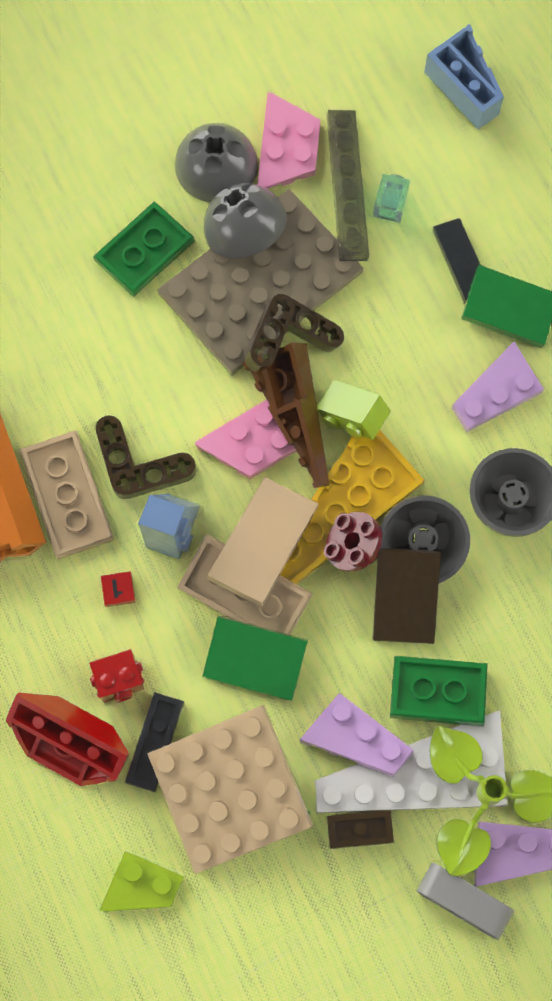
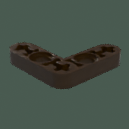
M277 294L268 301L246 350L245 362L250 369L256 372L267 369L274 362L286 331L325 352L334 351L344 342V332L336 323L285 294ZM280 304L283 313L275 319L273 317L278 312L279 307L277 305ZM299 317H305L310 321V330L301 327ZM264 326H270L275 330L276 339H269L264 334ZM327 333L331 334L332 342L328 341ZM263 346H264V347H267V348L263 351L262 356H261V358L263 359V361H262V362L258 361V360H257V359H258V355H257L256 353H257L259 350H261Z
M107 415L97 421L95 426L96 434L113 491L119 498H134L188 482L195 476V460L190 454L184 452L134 466L120 420L115 416ZM111 424L112 428H116L113 430L116 442L111 444L108 434L104 432L106 430L105 426ZM115 450H121L126 454L125 460L120 464H114L109 460L110 454ZM184 461L185 465H191L187 467V472L183 474L180 470H174L179 467L178 463ZM165 465H169L170 470H174L171 471L173 478L168 479ZM149 470H160L163 474L162 479L157 483L147 481L146 474ZM140 473L141 481L144 485L142 487H139L138 481L133 482L137 480L136 474ZM127 478L128 482H133L129 484V490L124 491L123 487H117L121 485V479Z

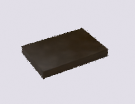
M380 548L377 558L372 636L374 641L435 643L440 551Z

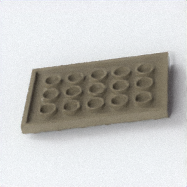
M290 189L278 197L286 210L287 223L282 235L270 247L255 255L243 258L223 257L210 249L157 289L159 296L231 376L244 367L242 362L245 361L246 350L268 301L275 295L285 294L315 311L363 273L361 264ZM280 304L277 305L279 308L277 314L273 317L275 319L283 313ZM299 317V323L303 319H305V317ZM264 326V334L269 339H276L275 330L270 326ZM263 346L262 349L259 350L256 354H257V355L260 354V353L263 352L267 347H264V346Z

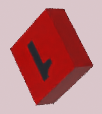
M131 571L101 576L105 608L136 603Z

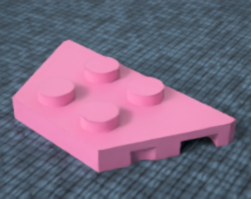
M269 92L267 93L257 184L266 189L279 184L283 187L297 179H306L315 175L320 133V119Z
M267 400L195 442L198 450L205 451L216 457L222 464L235 468L238 473L248 479H252L296 452L294 446L288 444L268 409L270 405Z

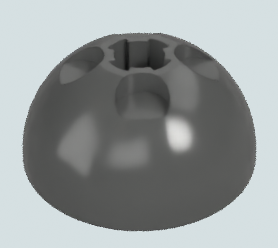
M224 123L204 124L189 132L180 143L175 157V173L180 185L191 196L205 202H211L219 192L229 186L240 183L252 184L258 169L257 155L251 141L239 129Z
M251 183L229 186L219 192L207 208L204 217L206 242L213 252L223 257L243 258L255 255L267 249L279 239L286 227L287 213L279 198L265 187Z
M519 448L503 449L490 454L480 462L471 479L470 500L475 514L486 527L504 536L522 537L541 530L552 520L551 465L541 456Z
M420 495L407 498L399 502L387 513L380 526L382 531V544L380 548L440 551L439 583L455 575L463 566L469 553L470 532L466 520L457 508L439 497Z

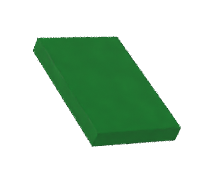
M154 201L93 256V259L134 297L193 244L195 240L194 236Z
M478 265L461 319L543 348L552 323V291Z
M218 616L202 677L292 701L308 640Z
M394 656L390 718L484 727L488 663Z

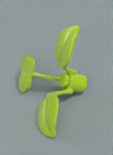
M438 726L435 729L431 738L429 752L431 765L436 775L449 784H457L464 776L471 781L479 783L476 793L482 804L470 824L462 819H452L440 828L436 840L437 850L447 873L451 876H462L477 869L489 855L491 849L490 835L483 829L475 828L488 806L496 805L506 796L508 799H514L513 809L521 819L530 823L543 822L552 816V777L535 770L520 771L510 780V787L513 792L510 793L507 783L500 776L491 775L484 778L482 775L476 776L470 773L477 770L482 762L481 746L471 735L443 726Z

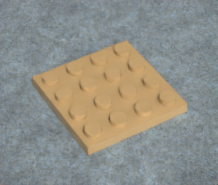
M264 705L147 753L195 874L313 826Z

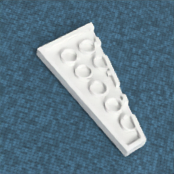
M500 710L485 716L484 727L459 725L451 728L452 730L462 731L471 735L481 746V765L477 770L470 772L471 774L476 776L482 775L484 778L497 775L505 780ZM432 736L408 745L413 749V754L394 777L357 764L315 780L316 813L481 807L482 803L479 801L476 793L479 785L478 782L471 781L464 776L457 784H449L436 775L431 765L429 752ZM505 796L496 805L488 807L507 806V797Z

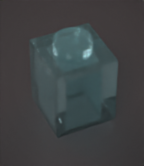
M382 174L374 204L373 217L398 223L401 222L410 186L409 179H405L398 174Z

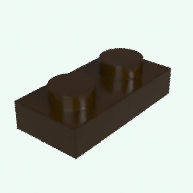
M391 810L327 816L330 849L394 843Z

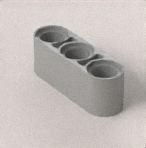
M431 863L416 890L417 893L496 940L500 939L514 913V910L462 878L449 875L445 868L435 863Z

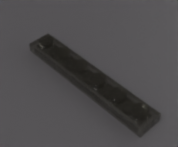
M328 110L326 117L339 261H368L369 246L356 111Z

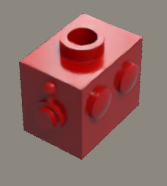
M131 649L89 663L93 674L92 678H90L92 687L97 689V697L103 703L114 699L115 703L124 702L133 698L132 693L145 689L143 685L145 680L141 675V671H143L141 662L135 660Z

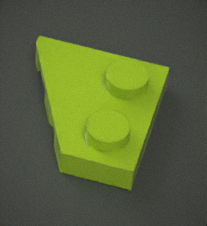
M125 851L99 910L109 912L172 907L184 876Z

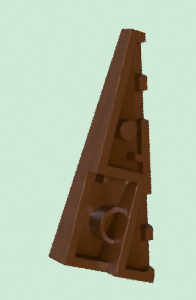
M290 343L279 348L274 362L261 372L253 371L247 366L245 361L242 362L245 370L250 371L256 381L254 384L256 389L262 392L270 405L268 409L288 444L293 445L299 454V463L302 467L307 468L313 478V487L328 486L329 478L307 343ZM262 353L258 354L257 360L260 362L263 361L261 358Z

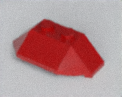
M18 692L5 720L8 726L12 727L15 737L27 757L79 786L100 784L107 781L115 782L129 755L128 750L112 725L59 696Z

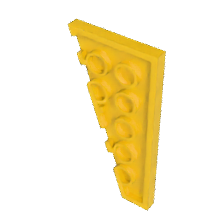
M381 430L378 431L373 440L363 436L360 438L352 436L345 450L328 473L329 485L318 488L311 500L318 503V508L281 572V576L298 585L329 560L324 555V548L328 534L338 515L342 513L363 512L378 521L395 505L424 484L425 480Z

